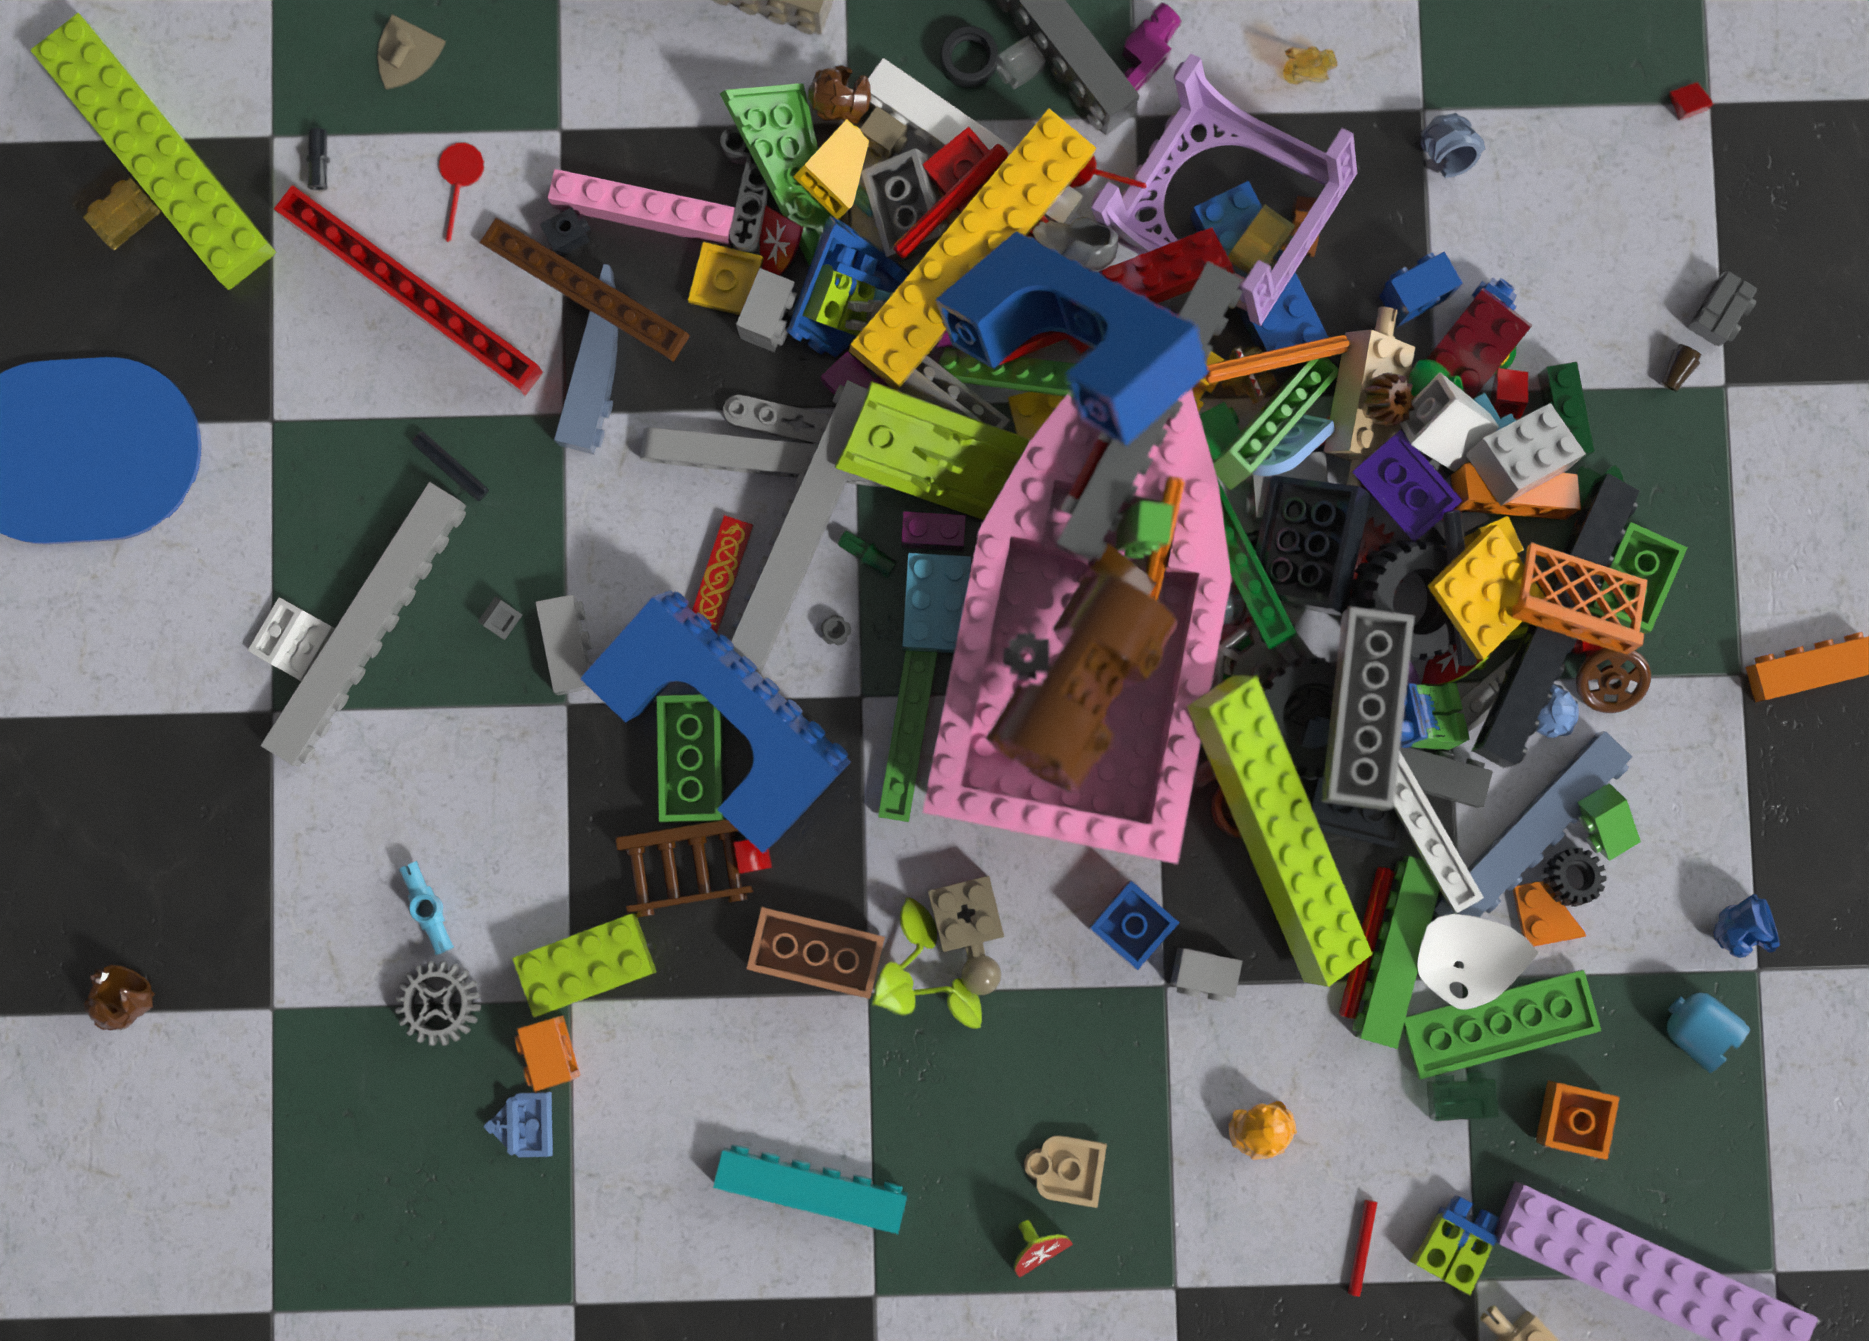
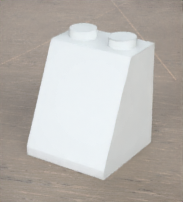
M1441 372L1412 400L1411 404L1415 410L1409 412V420L1400 424L1410 443L1415 448L1454 472L1461 465L1469 461L1466 454L1479 441L1499 428L1488 411Z

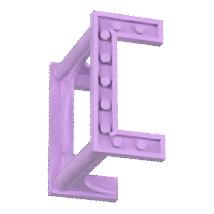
M1190 53L1186 61L1181 62L1174 73L1181 107L1176 115L1170 116L1165 125L1164 134L1160 140L1154 141L1149 150L1148 159L1144 165L1138 166L1133 175L1134 180L1146 183L1147 187L1142 189L1130 185L1128 190H1123L1120 193L1119 187L1107 182L1104 189L1099 190L1095 194L1091 208L1097 223L1113 228L1118 234V244L1140 255L1165 246L1169 243L1165 241L1167 239L1170 243L1178 240L1169 229L1165 219L1164 198L1166 189L1174 173L1186 160L1208 148L1223 145L1250 148L1325 185V188L1272 271H1270L1268 264L1258 260L1247 279L1236 273L1233 274L1242 279L1238 289L1243 291L1236 306L1248 312L1251 322L1261 326L1357 175L1353 133L1342 128L1328 151L1324 153L1254 118L1232 104L1208 82L1201 58ZM1200 124L1206 128L1207 136L1204 141L1196 142L1192 139L1191 130L1194 125ZM1213 126L1217 127V132L1224 134L1219 138L1214 137ZM1186 141L1189 147L1186 151L1180 152L1179 149H1182L1183 142ZM1167 168H1169V169H1170V172L1167 173V174H1164L1165 170H1166ZM1151 192L1157 193L1153 201L1147 200L1151 197ZM1151 208L1157 211L1156 217L1148 222L1136 220L1137 214L1143 209ZM1160 226L1162 231L1158 235L1152 229Z

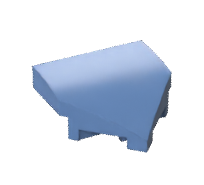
M551 1092L517 1093L515 1097H511L506 1101L504 1107L493 1119L486 1123L484 1128L500 1140L510 1155L516 1154L518 1157L552 1156Z

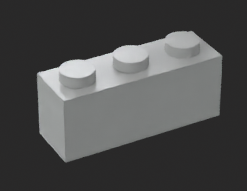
M567 595L536 602L554 694L559 696L590 689L580 679L594 663V661L589 662L587 650L592 649L589 632H583L581 620L586 619L582 601L577 602V598L574 595Z

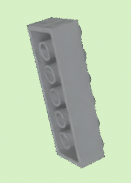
M1353 607L1343 612L1321 802L1380 810L1393 808L1414 616Z

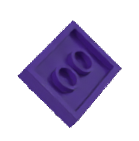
M1401 430L1395 433L1352 471L1414 542L1443 518L1444 512L1451 511L1463 501L1419 450L1410 443Z

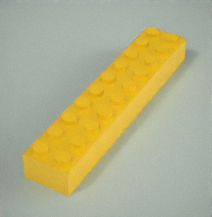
M1048 109L851 343L849 352L898 391L947 332L936 299L1017 231L1027 236L1091 160L1097 148L1051 109Z

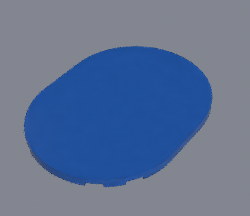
M116 357L30 362L2 372L0 374V533L15 540L32 544L114 541L135 537L148 532L152 527L158 525L167 517L169 518L184 502L183 499L190 490L192 483L196 480L201 461L202 443L198 421L193 408L189 405L180 389L155 369L137 361Z

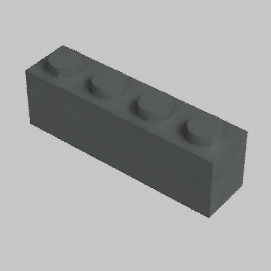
M1400 747L1402 756L1424 794L1475 808L1484 807L1493 773L1492 770L1484 768L1485 763L1472 759H1467L1466 763L1454 760V754L1437 750L1435 755L1424 752L1425 748Z

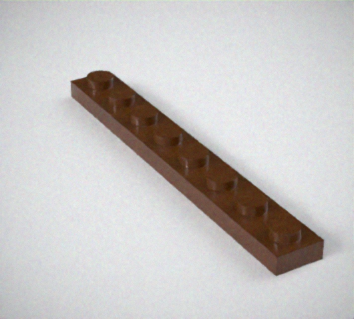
M496 217L480 241V244L673 362L690 337L681 328Z

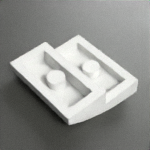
M279 597L248 651L302 681L335 628Z

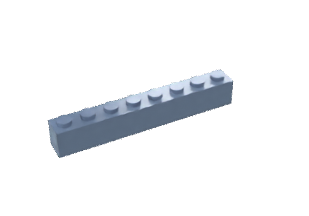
M1606 731L1596 733L1467 868L1484 898L1458 913H1453L1442 894L1436 901L1433 915L1436 918L1450 914L1480 918L1485 911L1488 914L1491 913L1501 903L1502 900L1499 898L1506 889L1509 891L1513 890L1522 881L1523 878L1520 876L1527 867L1530 869L1534 868L1544 858L1543 850L1549 844L1553 847L1565 836L1564 828L1570 822L1575 824L1579 821V816L1582 814L1577 802L1605 786L1612 778L1615 780L1619 779L1629 769L1627 763L1632 756Z

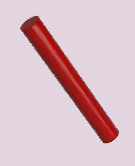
M1365 1199L1348 1289L1349 1295L1358 1297L1361 1295L1378 1202Z

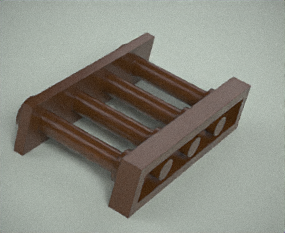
M728 820L616 838L617 850H626V856H630L637 905L626 906L627 913L635 912L636 918L655 915V908L722 897H728L729 902L747 900L746 893H752L753 886L742 887L734 847L735 838H738L737 832L740 831ZM718 835L719 841L722 840L730 889L711 892L704 843H707L706 837ZM688 840V846H692L699 894L680 897L673 848H676L675 842ZM657 845V851L661 850L668 900L649 902L642 853H645L644 847Z

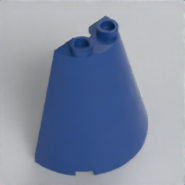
M829 216L822 230L786 331L799 341L803 337L810 339L808 345L816 352L823 354L826 351L836 357L850 346L857 336L802 316L812 295L825 258H831L836 244L856 250L850 267L854 268L859 252L878 259L873 275L881 279L879 287H875L877 289L894 293L910 272L898 262L887 258L883 250L840 220Z

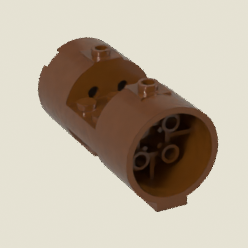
M1101 573L1094 574L1092 578L1085 575L1052 628L1062 643H1064V646L1041 684L1028 683L1026 686L1018 684L985 739L997 752L1005 755L1011 761L1016 759L1021 765L1029 769V773L1062 790L1071 792L1074 789L1078 792L1095 762L1099 761L1102 754L1106 753L1111 745V739L1114 735L1103 722L1108 706L1113 698L1120 694L1125 679L1133 682H1143L1159 666L1161 655L1163 654L1162 650L1177 627L1175 617L1152 596L1126 581Z

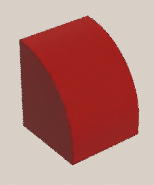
M1497 369L1490 402L1499 417L1512 414L1514 419L1521 418L1528 404V372Z
M749 840L734 842L740 874L772 868L769 849L762 853Z

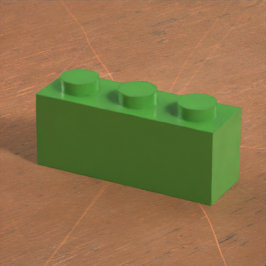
M1140 501L1120 512L1123 517L1117 526L1115 549L1124 552V556L1127 558L1142 559L1143 555L1159 552V548L1170 544L1173 505Z

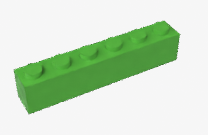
M1327 357L1302 363L1213 462L1216 476L1230 490L1250 476L1338 376L1339 369Z
M1403 856L1402 861H1398L1395 866L1394 879H1397L1394 891H1390L1385 909H1389L1386 922L1382 921L1377 939H1380L1381 942L1378 952L1374 951L1369 969L1373 970L1370 982L1366 981L1361 1000H1365L1362 1013H1357L1353 1024V1030L1357 1031L1355 1037L1395 1049L1398 1048L1418 973L1417 963L1420 947L1427 926L1431 923L1440 890L1424 860L1411 856Z

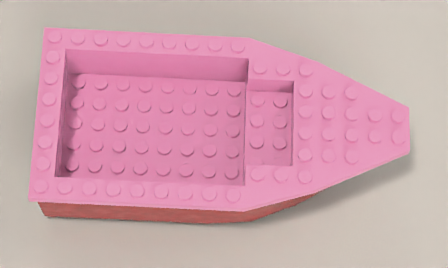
M1192 389L1178 399L1183 402V405L1175 420L1168 417L1163 427L1168 430V433L1160 448L1153 445L1148 455L1153 458V461L1145 476L1138 473L1133 483L1138 487L1130 504L1123 501L1118 511L1120 513L1140 501L1161 503L1168 476H1179L1185 482L1158 602L1166 607L1175 617L1177 627L1162 650L1163 654L1161 655L1159 666L1151 672L1148 679H1145L1143 682H1133L1125 679L1120 694L1113 698L1108 706L1103 722L1114 735L1109 749L1106 753L1102 754L1097 763L1095 762L1078 792L1074 789L1068 792L1028 772L1029 769L1021 765L1016 759L1011 761L1005 755L997 752L985 739L1017 685L1026 686L1028 683L1040 685L1046 675L1037 674L1036 680H1017V675H1010V667L1003 666V648L1009 647L1010 639H1016V634L1035 633L1036 639L1049 638L1051 667L1064 646V643H1062L1052 628L1079 586L1076 580L1088 565L1055 547L1071 515L1066 514L1060 509L1101 431L1080 419L1074 398L1066 395L1029 442L979 529L923 813L1177 864L1201 741L1187 706L1210 691L1231 583L1218 480ZM1117 528L1115 532L1108 529L1103 539L1104 542L1111 544L1114 548L1116 545ZM1143 555L1142 559L1127 558L1145 573L1149 555ZM1029 653L1021 654L1023 660H1032Z

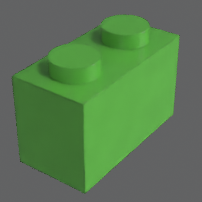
M1610 783L1577 802L1582 814L1579 816V820L1589 834L1586 838L1587 843L1596 854L1600 852L1607 860L1611 861L1641 842L1627 799Z

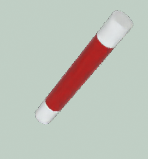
M1103 432L1100 433L1060 509L1066 514H1073L1112 440L1111 437Z

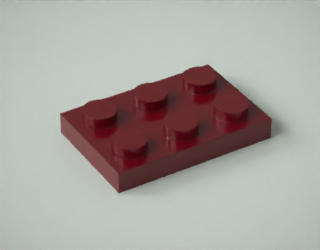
M1482 288L1427 357V360H1434L1440 363L1450 372L1451 376H1459L1462 381L1463 392L1474 399L1530 330L1532 324L1486 289Z

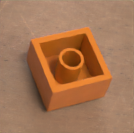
M564 1015L517 1029L519 1036L515 1037L516 1046L519 1054L525 1055L528 1065L524 1067L525 1078L529 1086L533 1085L535 1091L571 1081L581 1076Z
M1548 1080L1536 1143L1608 1160L1620 1097Z

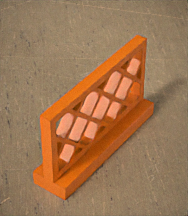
M1531 543L1527 547L1518 603L1513 606L1511 618L1628 655L1643 644L1644 633L1640 632L1647 580ZM1536 555L1545 557L1551 569L1541 573L1535 564ZM1565 565L1574 567L1581 578L1571 583L1561 567ZM1552 572L1556 574L1564 586L1556 592H1553L1544 578ZM1594 574L1603 576L1609 588L1600 592L1590 577ZM1537 581L1547 597L1538 599L1529 596L1531 584ZM1582 581L1593 596L1584 602L1573 587ZM1625 583L1636 587L1635 599L1628 601L1619 586ZM1611 590L1622 605L1614 611L1611 610L1603 598V595ZM1567 591L1576 606L1571 609L1563 607L1557 595ZM1596 600L1605 616L1601 618L1592 616L1586 605ZM1624 609L1631 619L1630 628L1622 626L1614 614Z

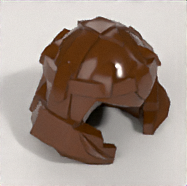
M839 65L834 68L816 71L808 89V99L811 102L812 109L825 121H831L832 119L845 121L848 119L851 123L858 124L860 118L868 111L871 101V88L868 77L859 76V80H856L852 90L847 87L848 79L853 73L852 69Z
M109 965L103 969H96L94 975L90 976L94 986L84 1002V1008L90 1019L95 1022L94 1025L101 1030L120 1031L126 1029L133 1024L137 1017L144 1015L153 1007L152 997L155 994L151 990V985L143 976L123 966Z

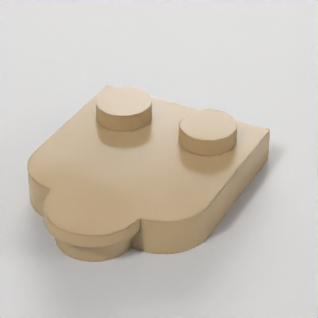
M1060 1135L1052 1136L1045 1141L1042 1149H1034L1026 1156L1024 1168L1029 1177L1037 1180L1038 1191L1044 1198L1097 1208L1107 1143Z

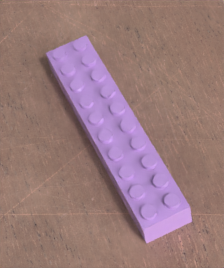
M1516 1181L1500 1215L1496 1230L1493 1235L1498 1237L1496 1243L1711 1341H1809L1818 1318Z

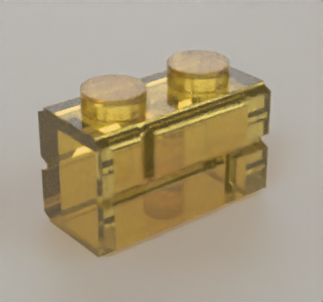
M129 178L127 181L121 180L117 182L111 189L112 193L103 201L97 200L93 202L87 209L88 213L83 216L100 238L113 250H116L161 212L132 178Z

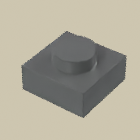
M495 596L478 620V623L506 640L522 614Z

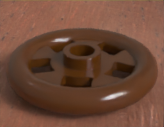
M1608 648L1599 649L1583 661L1576 675V690L1580 699L1589 708L1601 713H1619L1634 707L1644 698L1651 683L1649 664L1636 650L1626 655ZM1609 659L1612 665H1607L1600 671L1597 665ZM1627 660L1635 666L1630 672L1621 667ZM1597 679L1599 689L1590 690L1588 681ZM1612 679H1619L1616 683L1609 684ZM1631 680L1637 682L1632 692L1625 691ZM1617 694L1616 701H1604V695Z

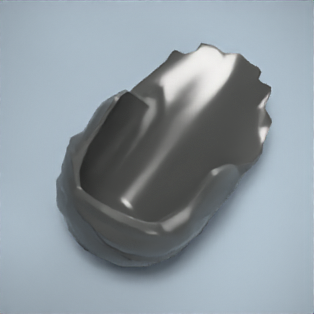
M1084 216L1074 219L1071 225L1053 221L1048 223L1041 221L1039 226H1035L1033 231L1034 238L1041 245L1049 249L1053 248L1060 255L1070 260H1076L1083 267L1094 271L1108 267L1116 258L1119 246L1118 234L1113 228Z

